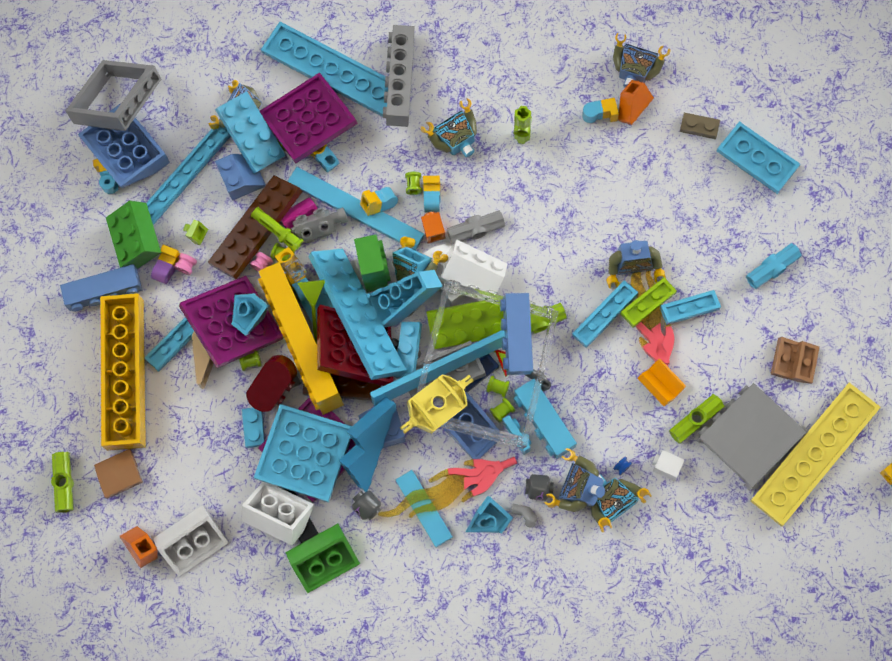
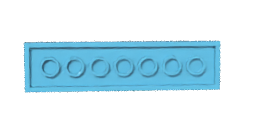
M282 22L278 23L261 48L263 54L308 78H312L320 72L335 92L383 117V107H387V103H384V91L388 92V88H385L386 76Z
M333 249L311 252L308 257L319 279L325 280L323 286L371 380L403 375L406 372V368L375 309L369 302L366 292L344 250Z

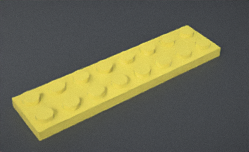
M848 383L750 501L782 527L881 407L851 383Z

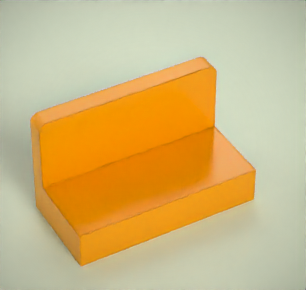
M658 359L637 378L663 406L672 402L686 387L661 359Z

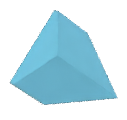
M256 294L235 295L233 321L231 324L247 336L264 319L269 305Z
M487 496L476 511L466 532L502 534L513 517L490 496Z

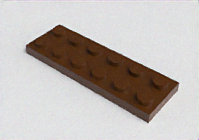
M273 175L208 263L237 280L272 233L251 217L252 212L259 207L279 223L303 191L299 187Z

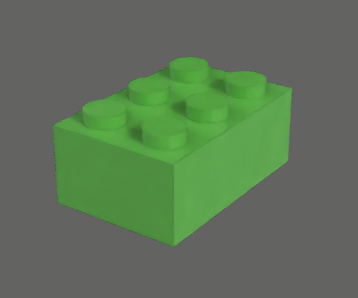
M129 200L106 217L120 268L134 264L138 269L161 254L147 203Z
M377 234L354 239L366 292H373L388 286L391 278L382 240L378 241Z

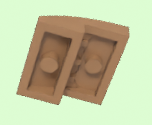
M779 337L771 375L812 384L820 347L804 341L796 342L785 337Z
M131 449L94 465L106 499L143 483Z

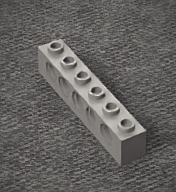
M393 25L392 32H389L388 43L392 44L391 47H388L387 58H390V62L387 61L386 72L389 73V76L385 77V88H388V92L384 91V103H387V107H383V118H386V126L408 127L415 26Z

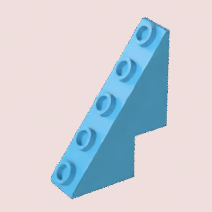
M387 397L381 400L347 431L356 445L339 460L354 483L364 492L368 491L371 485L372 477L384 446V440L389 431L393 413L396 410V403Z

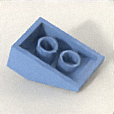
M465 392L467 407L441 427L472 459H480L504 435L469 393Z

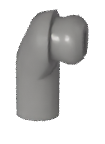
M513 504L511 513L522 515L526 520L525 525L529 528L534 527L535 522H537V516L532 509L527 506Z

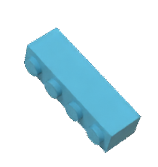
M535 379L514 390L515 397L513 399L516 405L524 409L526 412L524 417L529 424L533 423L536 428L534 430L539 440H544L546 443L545 449L550 456L554 455L557 460L569 452L566 448L571 450L576 448V441Z

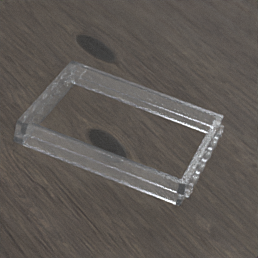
M455 280L445 281L416 394L424 389L449 291L500 305V299H503L504 296H500L492 290H487V292L479 290L477 286L468 285L467 287L460 285L461 283ZM530 301L531 314L549 318L550 320L522 436L451 418L441 427L525 449L530 436L559 311H555L550 306H537L534 302Z

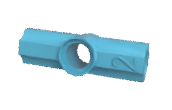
M791 243L777 254L774 253L767 257L759 267L746 275L750 286L757 289L771 278L775 279L782 274L789 265L802 256L799 248Z

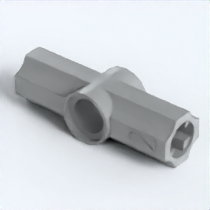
M498 210L484 216H471L463 223L448 227L447 232L451 243L454 244L456 240L479 239L485 236L487 232L505 227L502 213Z

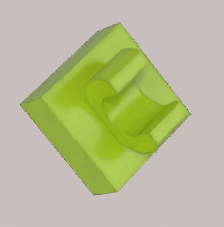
M193 220L191 225L185 224L183 231L187 232L185 236L197 245H201L209 230L198 220Z

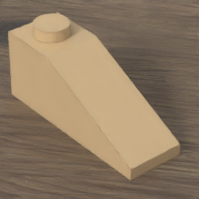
M193 332L192 345L196 383L200 388L204 389L214 363L196 333Z

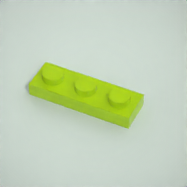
M663 277L623 309L620 314L634 328L675 295L677 290Z

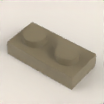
M684 112L680 132L716 139L720 120Z

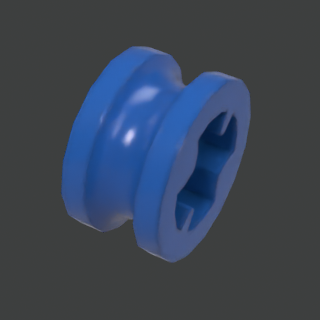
M625 456L613 469L618 470V474L621 476L632 465V462H628Z

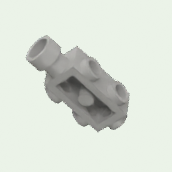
M342 207L337 209V212L330 214L328 209L320 208L315 210L313 215H300L296 217V221H293L292 233L299 239L302 238L304 240L303 243L312 242L315 238L321 236H329L332 232L336 231L334 224L348 222L345 210Z

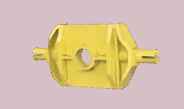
M442 374L407 401L409 421L400 426L403 433L406 434L413 427H418L432 434L453 416L467 407V397L464 389L473 382V379H470L471 376L467 375L461 381H456L452 377ZM441 398L443 400V407H435L433 399Z

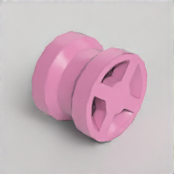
M258 251L256 259L251 261L250 266L259 271L272 265L274 261Z
M180 253L179 261L175 263L174 268L186 275H191L192 267L196 265L197 260L187 254Z

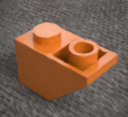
M631 80L621 92L618 120L620 122L632 125L654 99L645 83Z
M138 526L120 535V539L140 568L158 558L157 547L148 534Z

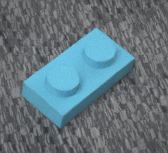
M254 408L242 409L245 447H259L265 441L263 412Z
M510 415L503 418V425L523 455L530 452L531 447L529 445L532 443L526 434L522 435L519 429L521 427L515 418L512 419Z

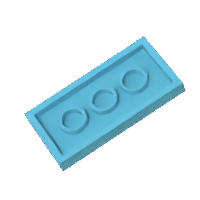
M248 92L215 109L254 174L286 156Z
M740 121L717 148L719 154L776 194L779 193L800 166L799 162Z

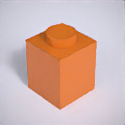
M428 212L421 217L427 243L446 239L439 212Z

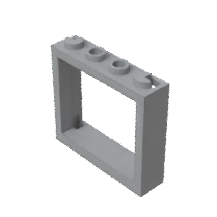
M102 60L65 111L73 124L126 131L162 79L154 65ZM111 76L138 79L115 113L88 110Z

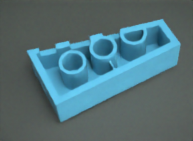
M435 270L418 271L402 278L400 281L393 282L384 288L377 289L375 292L368 293L366 296L383 326L390 327L397 326L443 286Z

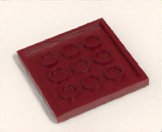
M319 305L317 308V370L381 386L393 382V376L371 380L335 308ZM391 326L384 327L390 340L392 341Z

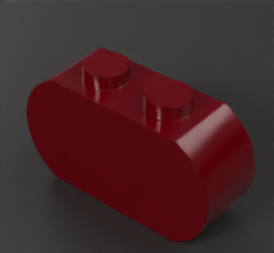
M275 355L264 364L246 392L247 400L254 409L268 412L276 405L279 406L286 398L284 396L285 392H290L296 383L293 380L297 376V369L291 359L283 355Z

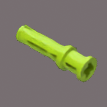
M259 207L252 212L251 217L275 234L279 242L286 244L292 249L293 253L304 242L302 238L299 239L291 233V229H285Z

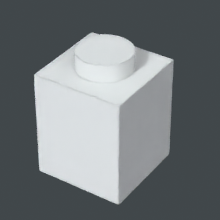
M662 450L660 455L656 454L652 465L655 466L653 472L675 481L684 463V459Z

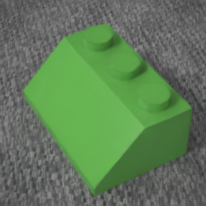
M338 523L285 552L291 567L307 593L360 564Z

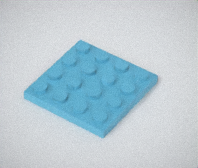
M280 404L253 478L329 503L342 466L339 460L346 454L351 440L347 431L352 426Z

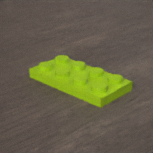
M502 297L426 311L433 350L464 344L468 341H480L501 331V319H504V313L500 311V299Z

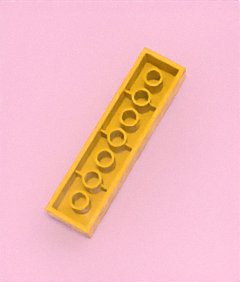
M280 262L259 270L261 278L258 281L265 293V297L316 411L320 409L324 415L344 406L330 373L317 370V344Z
M138 293L100 296L101 446L107 451L146 448L144 300Z

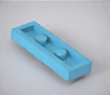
M714 290L660 306L666 325L717 311L721 308Z
M402 321L397 353L406 368V372L403 375L394 376L396 379L416 371L422 330L420 322Z

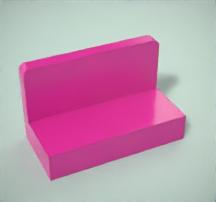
M308 197L291 207L281 222L285 229H291L294 227L293 221H296V217L300 215H313V212L318 208Z

